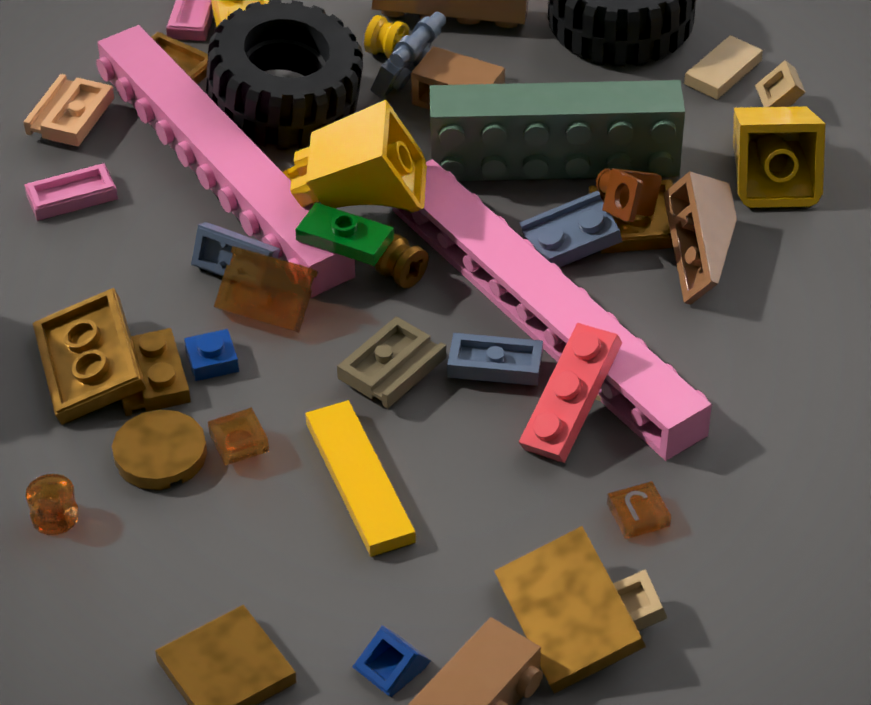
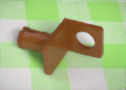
M615 168L602 170L596 179L597 190L605 195L602 210L626 222H634L636 215L652 216L655 211L662 176L656 173Z

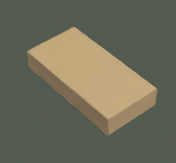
M730 35L685 73L684 84L717 100L762 61L763 50Z

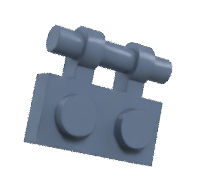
M434 12L430 17H423L414 27L411 36H404L395 45L390 58L380 67L370 91L383 100L393 89L400 91L411 77L412 70L429 52L432 42L441 34V28L446 23V18L441 12Z

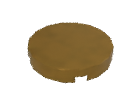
M160 409L141 413L126 421L116 432L112 443L115 466L119 469V474L126 482L144 489L162 490L171 488L170 483L181 479L183 484L192 479L203 467L207 455L203 428L194 418L179 411Z

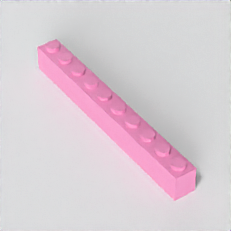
M140 25L97 42L100 58L96 60V65L102 79L106 82L110 81L116 87L121 99L124 102H130L136 109L141 121L149 123L156 130L160 141L164 145H170L176 152L184 167L189 166L197 174L201 185L206 190L211 189L219 198L223 209L227 213L232 212L238 218L248 236H254L258 241L280 248L278 262L285 269L288 278L294 285L299 284L313 298L355 277L354 259L296 240L295 229L314 204L301 207L291 194V180Z
M433 159L426 162L424 208L412 213L392 207V211L528 336L533 340L543 341V349L557 362L577 323L618 334L623 343L598 393L601 397L600 402L665 461L708 437L712 404L701 391L695 390L682 379L670 364L664 363L649 350L642 339L632 335L619 323L612 313L606 312L591 299L585 289L575 285L562 273L556 264L550 263L542 256L529 240L523 239L509 227L503 217L493 213L476 194L471 193L460 184L450 171L444 170Z

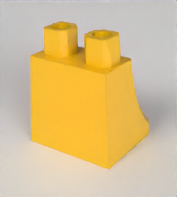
M387 100L311 132L310 146L296 151L294 154V164L301 177L291 180L290 191L301 207H306L320 201L321 204L335 209L355 205H376L398 208L414 213L424 208L426 160L420 147Z
M807 106L734 108L733 149L736 162L738 196L745 206L749 208L811 207L820 200L823 195L826 123Z

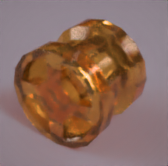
M46 474L37 477L29 484L25 496L30 509L32 525L38 532L46 535H58L74 527L78 521L79 510L75 501V490L71 480L60 474Z

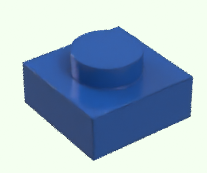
M228 329L184 338L187 357L195 381L239 372L238 358Z

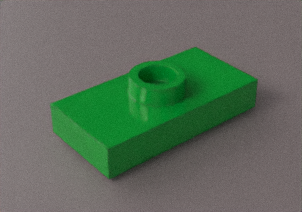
M317 202L295 229L297 241L372 266L376 265L394 239V227Z

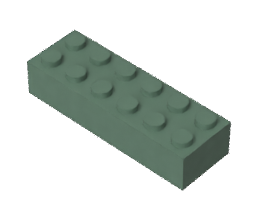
M681 80L430 85L431 159L437 162L444 170L450 171L457 181L597 178L598 174L606 168L656 173L662 177L680 176L685 121Z

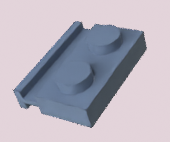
M598 190L519 222L524 237L533 244L542 256L558 267L623 242L620 230L612 215L602 210L604 202Z

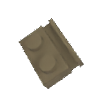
M395 316L337 365V376L339 380L370 399L374 397L380 399L382 405L388 409L446 358V344L440 342L437 345L431 341L430 335Z

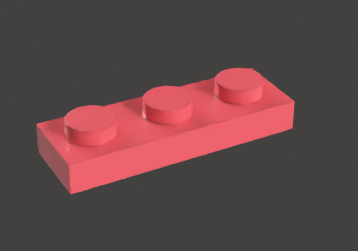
M581 323L576 324L519 440V444L525 451L565 463L623 343L618 334Z

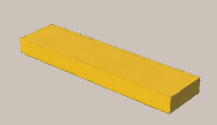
M347 400L306 412V425L370 557L416 543V531L350 401Z

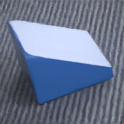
M382 625L352 667L385 694L392 697L420 674L431 660L398 634Z

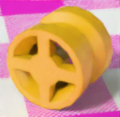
M374 16L370 20L365 32V51L374 55L381 52L389 59L395 45L404 36L409 35L408 24L400 21L390 23L386 17Z

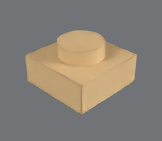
M786 60L755 85L763 107H789L806 93L795 67Z
M646 569L613 583L638 631L667 619V615Z

